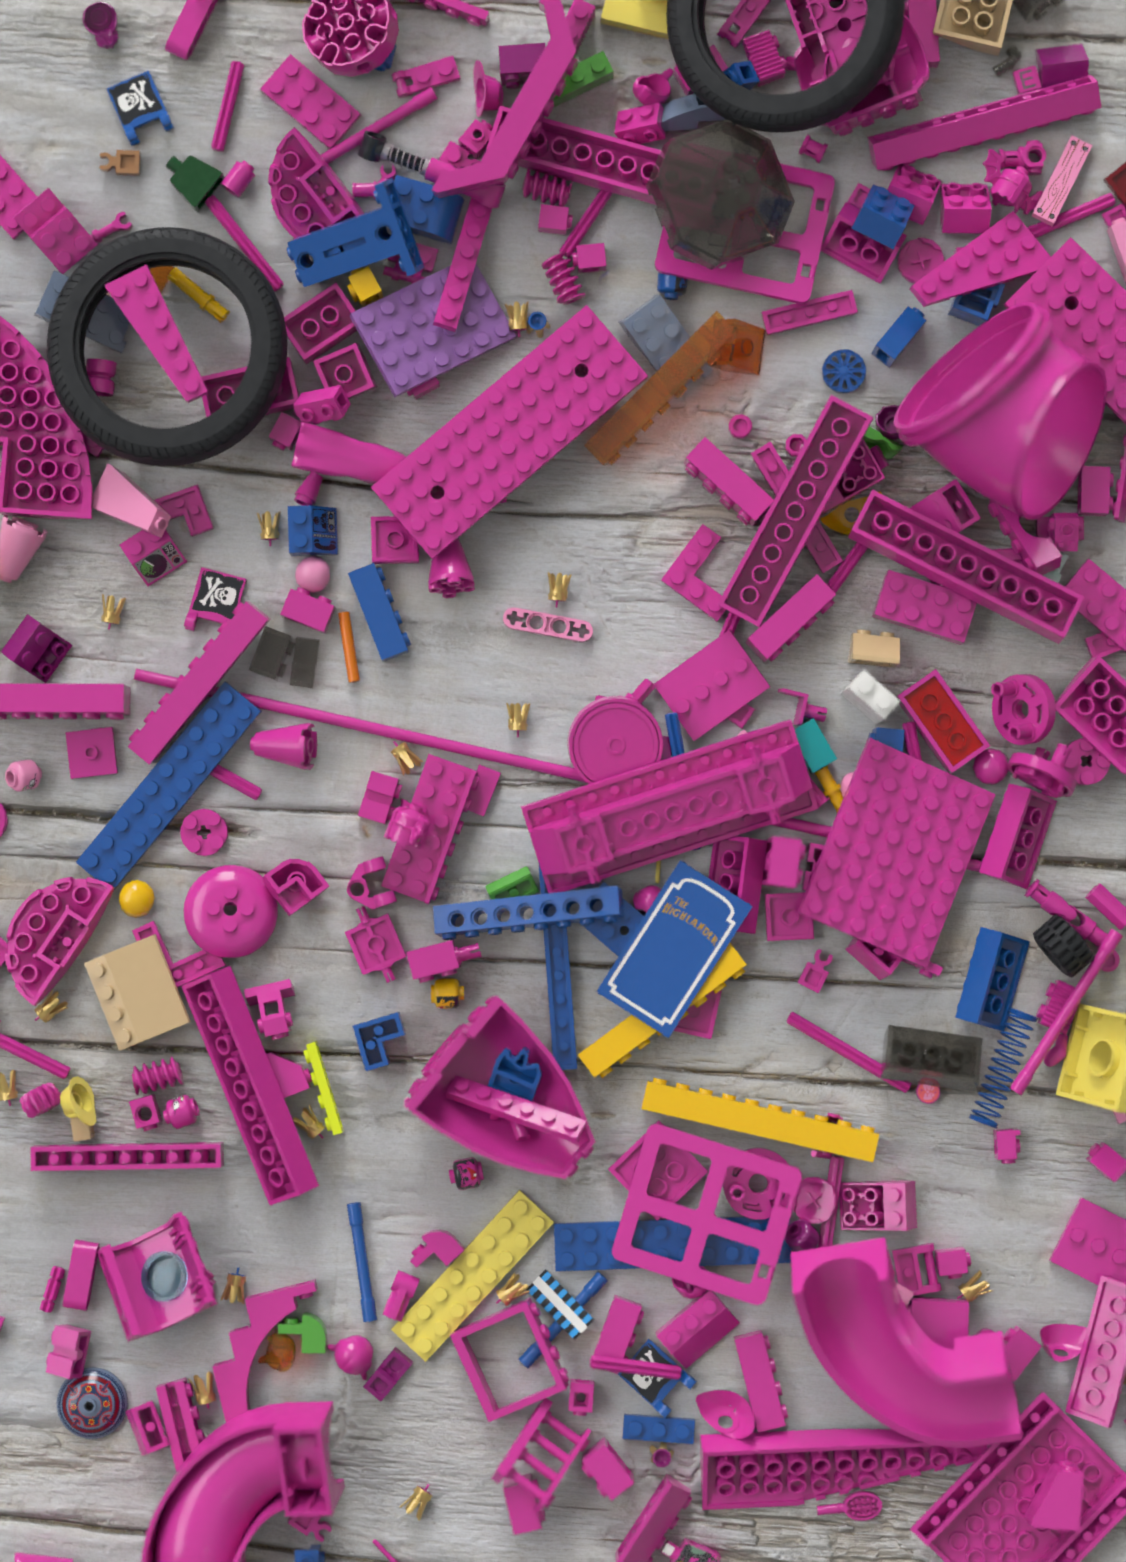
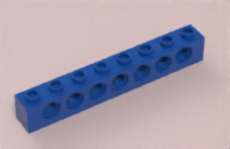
M618 886L437 905L433 906L434 930L436 935L442 937V940L457 939L456 935H465L466 938L479 937V933L488 932V935H500L502 930L520 933L525 932V928L534 927V930H546L549 925L567 928L571 927V923L580 922V925H593L595 920H604V923L618 922V918L624 917L622 889ZM602 901V909L599 912H594V903ZM578 903L580 906L578 913L571 915L570 907ZM556 906L555 915L548 917V908ZM532 908L533 916L525 920L524 912ZM505 911H509V920L506 922H502V913ZM486 913L487 921L479 925V916ZM459 916H463V925L456 927V919Z

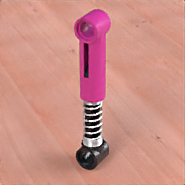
M372 131L364 132L358 152L361 158L368 161L380 162V160H384L387 162L389 160V163L394 162L396 166L407 167V170L412 169L414 173L417 171L419 175L425 176V180L436 183L443 169L448 172L460 169L433 157L431 160L428 158L425 160L423 156L422 158L418 157V154L415 156L412 155V152L407 153L406 149L402 151L400 147L398 149L394 148L393 144L387 143L385 136ZM503 183L461 194L477 199L484 206L499 208L506 184Z

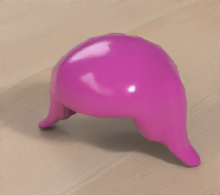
M668 68L661 74L653 73L649 76L638 77L632 88L636 99L644 106L658 102L662 105L671 95V87L668 80L673 74V69Z
M353 1335L339 1340L336 1344L327 1345V1349L335 1352L336 1363L343 1372L351 1375L360 1374L363 1380H367V1371L372 1365L373 1347L365 1337Z

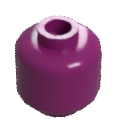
M796 1220L788 1226L784 1239L787 1245L797 1252L816 1249L820 1238L817 1230L809 1222Z

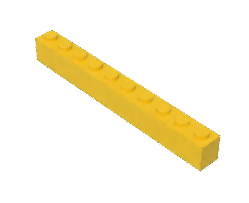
M653 1077V1081H647L641 1108L643 1110L874 1162L880 1135L875 1132L874 1127L861 1125V1129L851 1127L852 1122L844 1120L832 1123L828 1122L829 1117L815 1114L814 1118L805 1116L806 1112L792 1109L791 1113L782 1111V1106L769 1104L768 1108L759 1106V1101L746 1098L745 1102L736 1101V1096L722 1093V1097L712 1095V1090L699 1088V1092L689 1090L690 1085L676 1082V1087L666 1085L667 1080Z

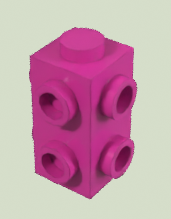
M338 385L301 393L293 407L295 414L301 422L317 425L327 420L337 421L342 419L351 404L342 386Z

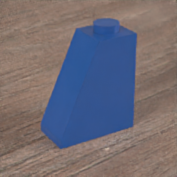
M908 306L875 345L871 354L890 368L927 321L923 318L925 315L915 307L912 309Z

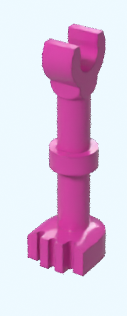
M120 212L111 224L98 231L97 229L91 231L92 234L90 236L99 244L103 242V238L116 231L130 230L132 224L131 222L125 225L121 224L120 221L126 217V213Z

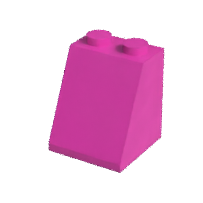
M1059 1460V1463H1052L1025 1513V1519L1031 1527L1080 1531L1084 1473L1077 1465H1074L1073 1461Z

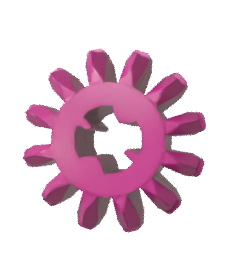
M46 1083L24 1094L19 1101L24 1113L29 1118H35L60 1104V1092L53 1083Z

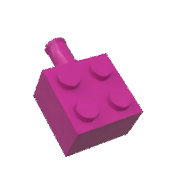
M454 940L406 952L413 980L419 979V983L433 980V975L437 973H442V977L456 974V968L461 967V962L482 957L481 951L470 953L473 950L480 949L478 943L457 948V946L455 947Z

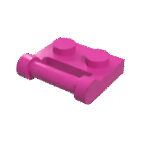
M934 1243L892 1250L897 1283L914 1292L913 1296L942 1290L941 1283L937 1279L934 1262ZM920 1253L924 1254L928 1285H922L917 1254Z

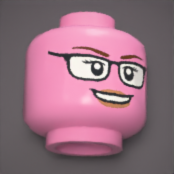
M33 760L12 762L5 772V780L8 786L20 792L35 789L42 778V771Z

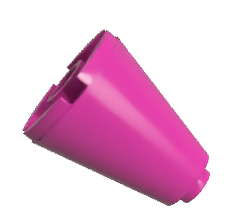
M311 723L256 732L254 737H251L250 749L254 751L256 756L299 769L311 770L314 764H310L311 758H316L317 732L312 731L311 728L315 726Z

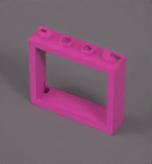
M531 1298L456 1329L450 1334L488 1422L566 1390L569 1385L568 1372L559 1363V1351L556 1346L551 1345L549 1329L546 1324L542 1325L539 1318L541 1315L539 1307L537 1308L535 1302H532ZM523 1311L556 1384L499 1408L467 1335Z

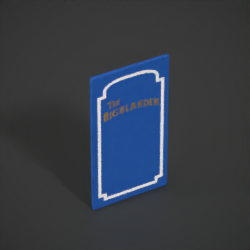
M680 860L596 992L663 1034L664 1037L669 1038L753 906L687 865L685 861Z

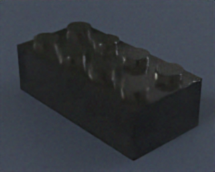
M888 1025L884 1034L880 1078L974 1092L979 1084L983 1038Z

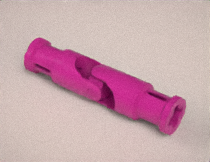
M1036 879L1027 889L1024 896H1030L1050 915L1062 917L1084 940L1088 939L1096 945L1099 951L1100 945L1107 936V933L1096 926L1097 923L1074 906L1068 905L1060 895L1054 891L1050 892L1040 884V880ZM1076 915L1080 919L1079 926H1074L1070 923Z

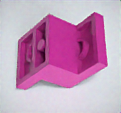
M49 188L45 189L13 217L61 274H64L98 245Z

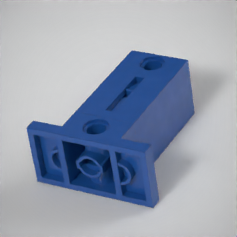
M393 178L374 185L376 189L374 190V197L376 202L381 204L382 207L287 242L289 246L287 247V253L291 261L294 260L297 268L295 274L299 283L307 287L397 254L400 255L398 259L400 268L403 272L406 271L407 276L416 274L425 268ZM386 227L390 228L392 235L387 232ZM309 255L313 257L314 262L311 261Z

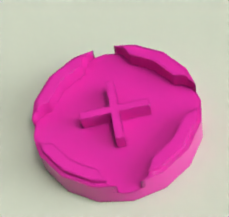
M924 237L910 240L900 250L897 259L898 269L903 278L915 284L944 262L942 250L933 240Z
M820 1177L803 1179L793 1207V1211L798 1218L810 1224H821L829 1220L835 1214L838 1206V1195L834 1186L826 1179Z

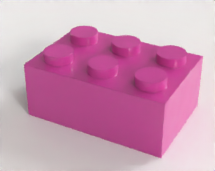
M334 283L284 317L287 337L306 365L357 331L350 318V314L355 309L337 283Z

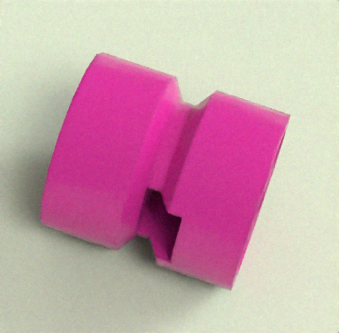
M97 358L86 360L87 375H89L90 383L97 396H114L115 383L111 378L116 374V362Z

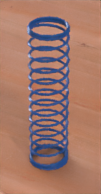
M1009 1008L1008 1012L1012 1014H1007V1017L1023 1026L1011 1023L1003 1024L1005 1027L1021 1035L1005 1031L1000 1033L1018 1044L1003 1040H997V1042L1016 1053L994 1049L996 1053L1011 1061L995 1057L990 1058L993 1062L1009 1070L993 1066L987 1067L1006 1079L984 1075L986 1079L1004 1088L982 1083V1087L999 1096L978 1092V1095L997 1105L974 1101L977 1105L994 1114L975 1109L971 1111L976 1115L969 1114L970 1119L993 1128H998V1124L981 1114L998 1118L1002 1116L984 1105L1004 1109L1005 1107L986 1096L1001 1100H1008V1098L989 1087L1008 1092L1011 1089L991 1078L1013 1083V1079L996 1070L1018 1074L1014 1069L998 1061L1021 1065L1020 1062L1001 1052L1020 1057L1024 1056L1021 1052L1003 1043L1027 1048L1025 1044L1008 1035L1031 1039L1028 1035L1010 1026L1030 1031L1034 1030L1013 1017L1037 1022L1038 1019L1035 1016L1013 1008Z

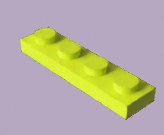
M317 1041L306 1045L307 1049L304 1050V1055L307 1063H312L314 1072L311 1073V1078L314 1086H319L321 1094L317 1095L321 1109H326L328 1117L324 1118L328 1132L332 1131L334 1136L344 1132L318 1043Z

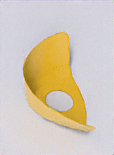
M869 496L848 501L820 520L832 530L843 534H850L855 522L846 520L845 511L853 507L859 511L860 515Z

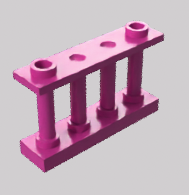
M548 1398L543 1399L538 1404L491 1477L498 1484L504 1478L507 1480L510 1478L539 1499L533 1509L536 1512L543 1507L548 1508L555 1498L552 1493L578 1452H583L589 1444L590 1440L587 1438L591 1433V1430L587 1428L579 1436L551 1415L552 1412L549 1411L553 1402ZM540 1423L548 1424L574 1443L569 1454L539 1433L540 1430L537 1427ZM528 1441L531 1443L534 1441L563 1462L557 1473L527 1452L528 1449L525 1446ZM516 1460H523L551 1481L545 1492L516 1471V1467L513 1466Z

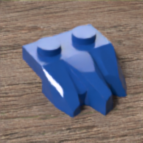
M524 1047L517 1056L511 1054L510 1049L505 1048L496 1059L487 1086L533 1102L541 1080L539 1064L527 1063L530 1052L527 1047Z

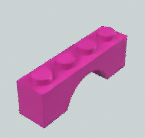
M992 500L989 501L988 510L991 516L997 518L1002 533L1005 536L1008 535L1014 552L1020 554L1025 567L1041 575H1045L1060 567L1062 555L1050 537L1039 538L1028 534L1020 525L1019 520L1022 516Z

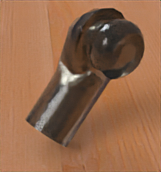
M1016 46L1006 50L1007 59L992 67L997 77L1013 69L1021 59V51H1018Z

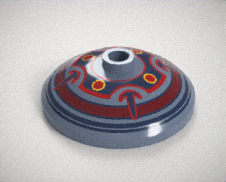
M98 1367L84 1368L82 1378L66 1379L61 1385L57 1395V1412L62 1424L74 1435L85 1439L102 1438L114 1432L125 1418V1411L128 1408L126 1389L120 1379L112 1372ZM86 1402H92L94 1408L92 1410L87 1409Z

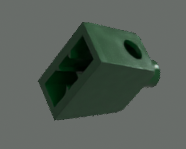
M191 155L184 162L173 156L166 164V168L174 173L170 179L172 186L197 213L225 178L221 171Z

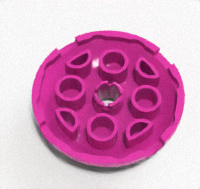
M239 865L219 866L202 874L190 887L185 898L183 910L185 925L193 941L207 953L221 958H240L260 949L271 937L278 917L277 900L273 898L266 888L263 877L256 871ZM226 906H236L237 912L233 916L226 915L224 913Z

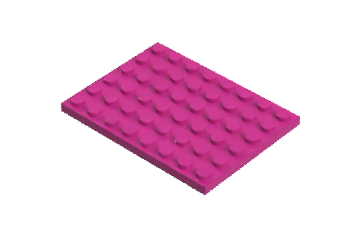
M868 738L797 913L920 967L927 968L996 794L879 741Z

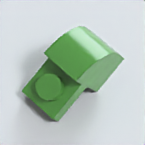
M304 1312L302 1314V1321H298L297 1317H286L284 1321L279 1322L278 1334H302V1353H326L327 1329L318 1316Z

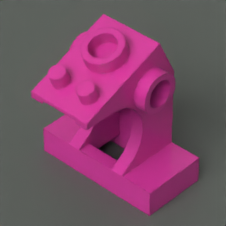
M1053 513L1049 517L1036 519V537H1050L1059 552H1077L1078 541L1084 540V516H1078L1077 513Z
M287 979L244 989L245 998L249 1006L259 1004L261 1019L257 1021L260 1033H265V1037L271 1036L272 1040L289 1036L288 1031H292L290 1026H293L291 1013H286L284 998L295 996L291 980ZM277 1002L279 1013L267 1015L265 1004Z

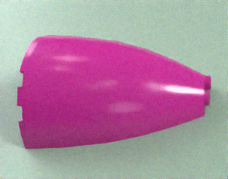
M497 995L492 996L486 1000L485 1004L487 1006H478L467 1017L469 1022L467 1024H459L421 1070L423 1077L421 1079L417 1078L410 1087L408 1093L411 1094V1097H407L404 1100V1106L437 1131L479 1155L501 1164L536 1174L562 1179L571 1177L579 1168L576 1165L581 1157L586 1159L594 1149L592 1146L595 1140L584 1111L570 1082L553 1055L526 1023ZM524 1047H527L530 1050L527 1063L539 1064L541 1072L540 1084L533 1102L586 1120V1128L577 1144L527 1127L530 1138L522 1142H516L511 1123H508L507 1119L501 1117L498 1120H491L490 1113L446 1098V1092L456 1075L487 1086L496 1059L505 1048L510 1049L511 1054L517 1056Z

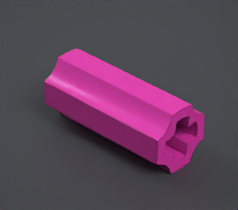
M1098 883L1085 898L1121 930L1126 926V907L1102 884Z

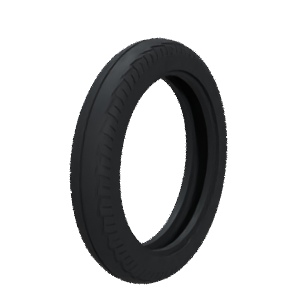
M667 0L666 16L669 43L676 65L687 85L707 107L726 120L745 128L763 132L786 133L803 131L826 124L854 108L874 89L888 69L897 50L904 22L905 0H867L866 17L861 36L843 65L827 79L813 87L782 95L764 94L746 89L731 81L716 63L707 42L704 21L706 0Z
M176 227L150 228L123 235L103 245L88 256L68 278L57 297L49 321L47 333L48 369L54 390L65 412L74 424L97 445L114 455L141 464L156 466L186 465L209 459L233 447L244 439L264 418L273 404L283 380L287 362V330L284 315L273 288L259 268L242 252L230 244L203 232ZM144 265H147L149 269L162 266H180L198 270L212 276L237 297L248 318L251 334V352L249 363L240 385L230 399L217 411L189 425L175 428H152L132 423L115 414L101 402L87 375L84 357L85 337L95 309L108 293L104 285Z

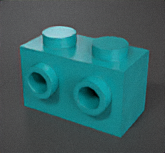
M814 718L794 729L807 771L809 770L811 774L837 760Z

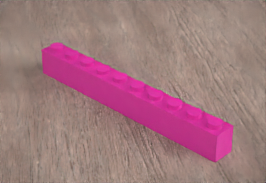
M1092 75L869 136L867 138L872 164L877 170L887 171L891 170L895 165L912 164L917 159L924 157L934 158L938 156V153L946 151L956 152L961 147L967 145L977 146L985 140H998L1010 133H1024L1028 128L1035 126L1045 127L1053 121H1067L1072 116L1078 114H1091L1096 109L1102 108L1098 81Z

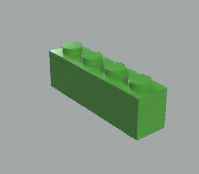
M604 51L579 62L573 75H567L565 79L566 87L560 97L556 95L553 100L554 108L613 79L614 71Z

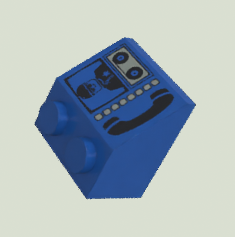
M312 505L288 506L289 554L291 556L338 555L337 508Z

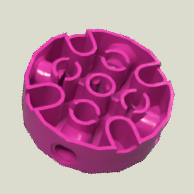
M311 0L312 5L302 21L303 40L314 58L333 74L353 77L369 73L380 66L394 49L399 33L398 17L389 0Z

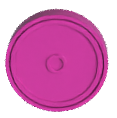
M609 696L589 703L577 714L569 729L567 748L575 770L583 780L591 784L659 762L663 752V738L656 719L643 705L630 698Z

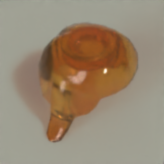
M273 1333L271 1336H268L266 1355L260 1357L258 1363H267L272 1369L279 1372L288 1371L293 1366L296 1357L294 1340L286 1334Z

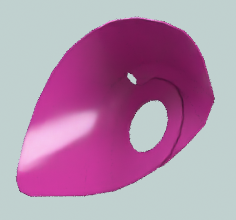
M1070 1324L1044 1326L1040 1330L1043 1349L1057 1362L1073 1359L1081 1353L1087 1327ZM1063 1350L1066 1351L1068 1355L1058 1356L1054 1354L1053 1351Z
M727 1390L707 1391L697 1395L696 1403L701 1415L718 1432L733 1439H743L752 1434L754 1430L753 1411L749 1403L742 1396ZM722 1416H728L732 1419L733 1425L730 1428H723L719 1425L718 1419Z

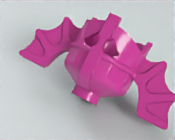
M989 149L988 157L983 162V165L987 171L984 181L992 183L990 192L993 200L991 203L994 206H997V204L1013 206L1015 213L1021 208L1024 215L1035 210L1043 191H1037L1029 197V193L1032 190V184L1028 176L1029 172L1021 166H1017L1016 169L1006 168L1000 172L1002 156L995 150Z
M401 798V805L394 810L384 837L386 839L391 838L393 842H399L400 846L403 847L405 845L411 846L412 844L415 845V848L421 849L431 820L422 812L424 809L422 806L409 803Z

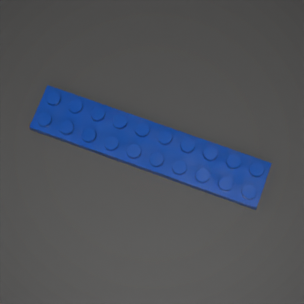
M225 681L76 863L95 879L108 883L115 890L262 711Z
M744 1216L719 1217L760 1231H766L770 1218L756 1220ZM656 1219L638 1220L632 1245L635 1248L681 1262L685 1255L691 1228L668 1219H659L658 1221ZM620 1221L554 1223L556 1271L638 1269L640 1267L616 1260L612 1255V1248ZM709 1234L700 1266L757 1264L760 1252L758 1248L715 1234ZM785 1239L777 1263H791V1248L787 1245Z

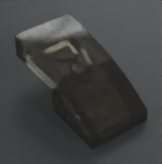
M296 637L290 685L307 688L314 687L320 639Z

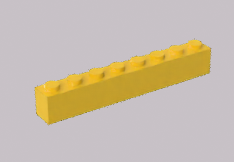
M731 943L728 944L688 1009L693 1005L698 1008L708 1000L706 995L712 991L717 994L727 986L725 981L731 977L735 980L746 972L744 967L747 964ZM687 1010L682 1016L681 1020L689 1014ZM630 1015L579 1053L578 1056L594 1078L599 1075L603 1078L613 1071L611 1068L613 1064L617 1061L620 1064L624 1063L632 1057L630 1054L632 1050L636 1047L639 1050L643 1049L651 1043L649 1038L657 1033L660 1036L661 1033L635 1016Z

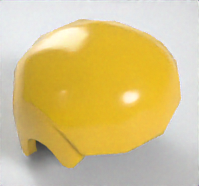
M133 880L128 882L120 891L119 904L121 910L127 916L134 918L145 916L154 904L155 896L153 889L144 881Z

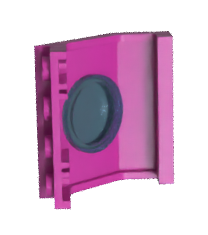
M182 1212L173 1214L167 1223L120 1245L113 1247L110 1245L103 1246L97 1253L128 1342L161 1332L217 1305L214 1290L210 1285L205 1265L201 1260L197 1243L190 1229L189 1221L186 1216H183Z

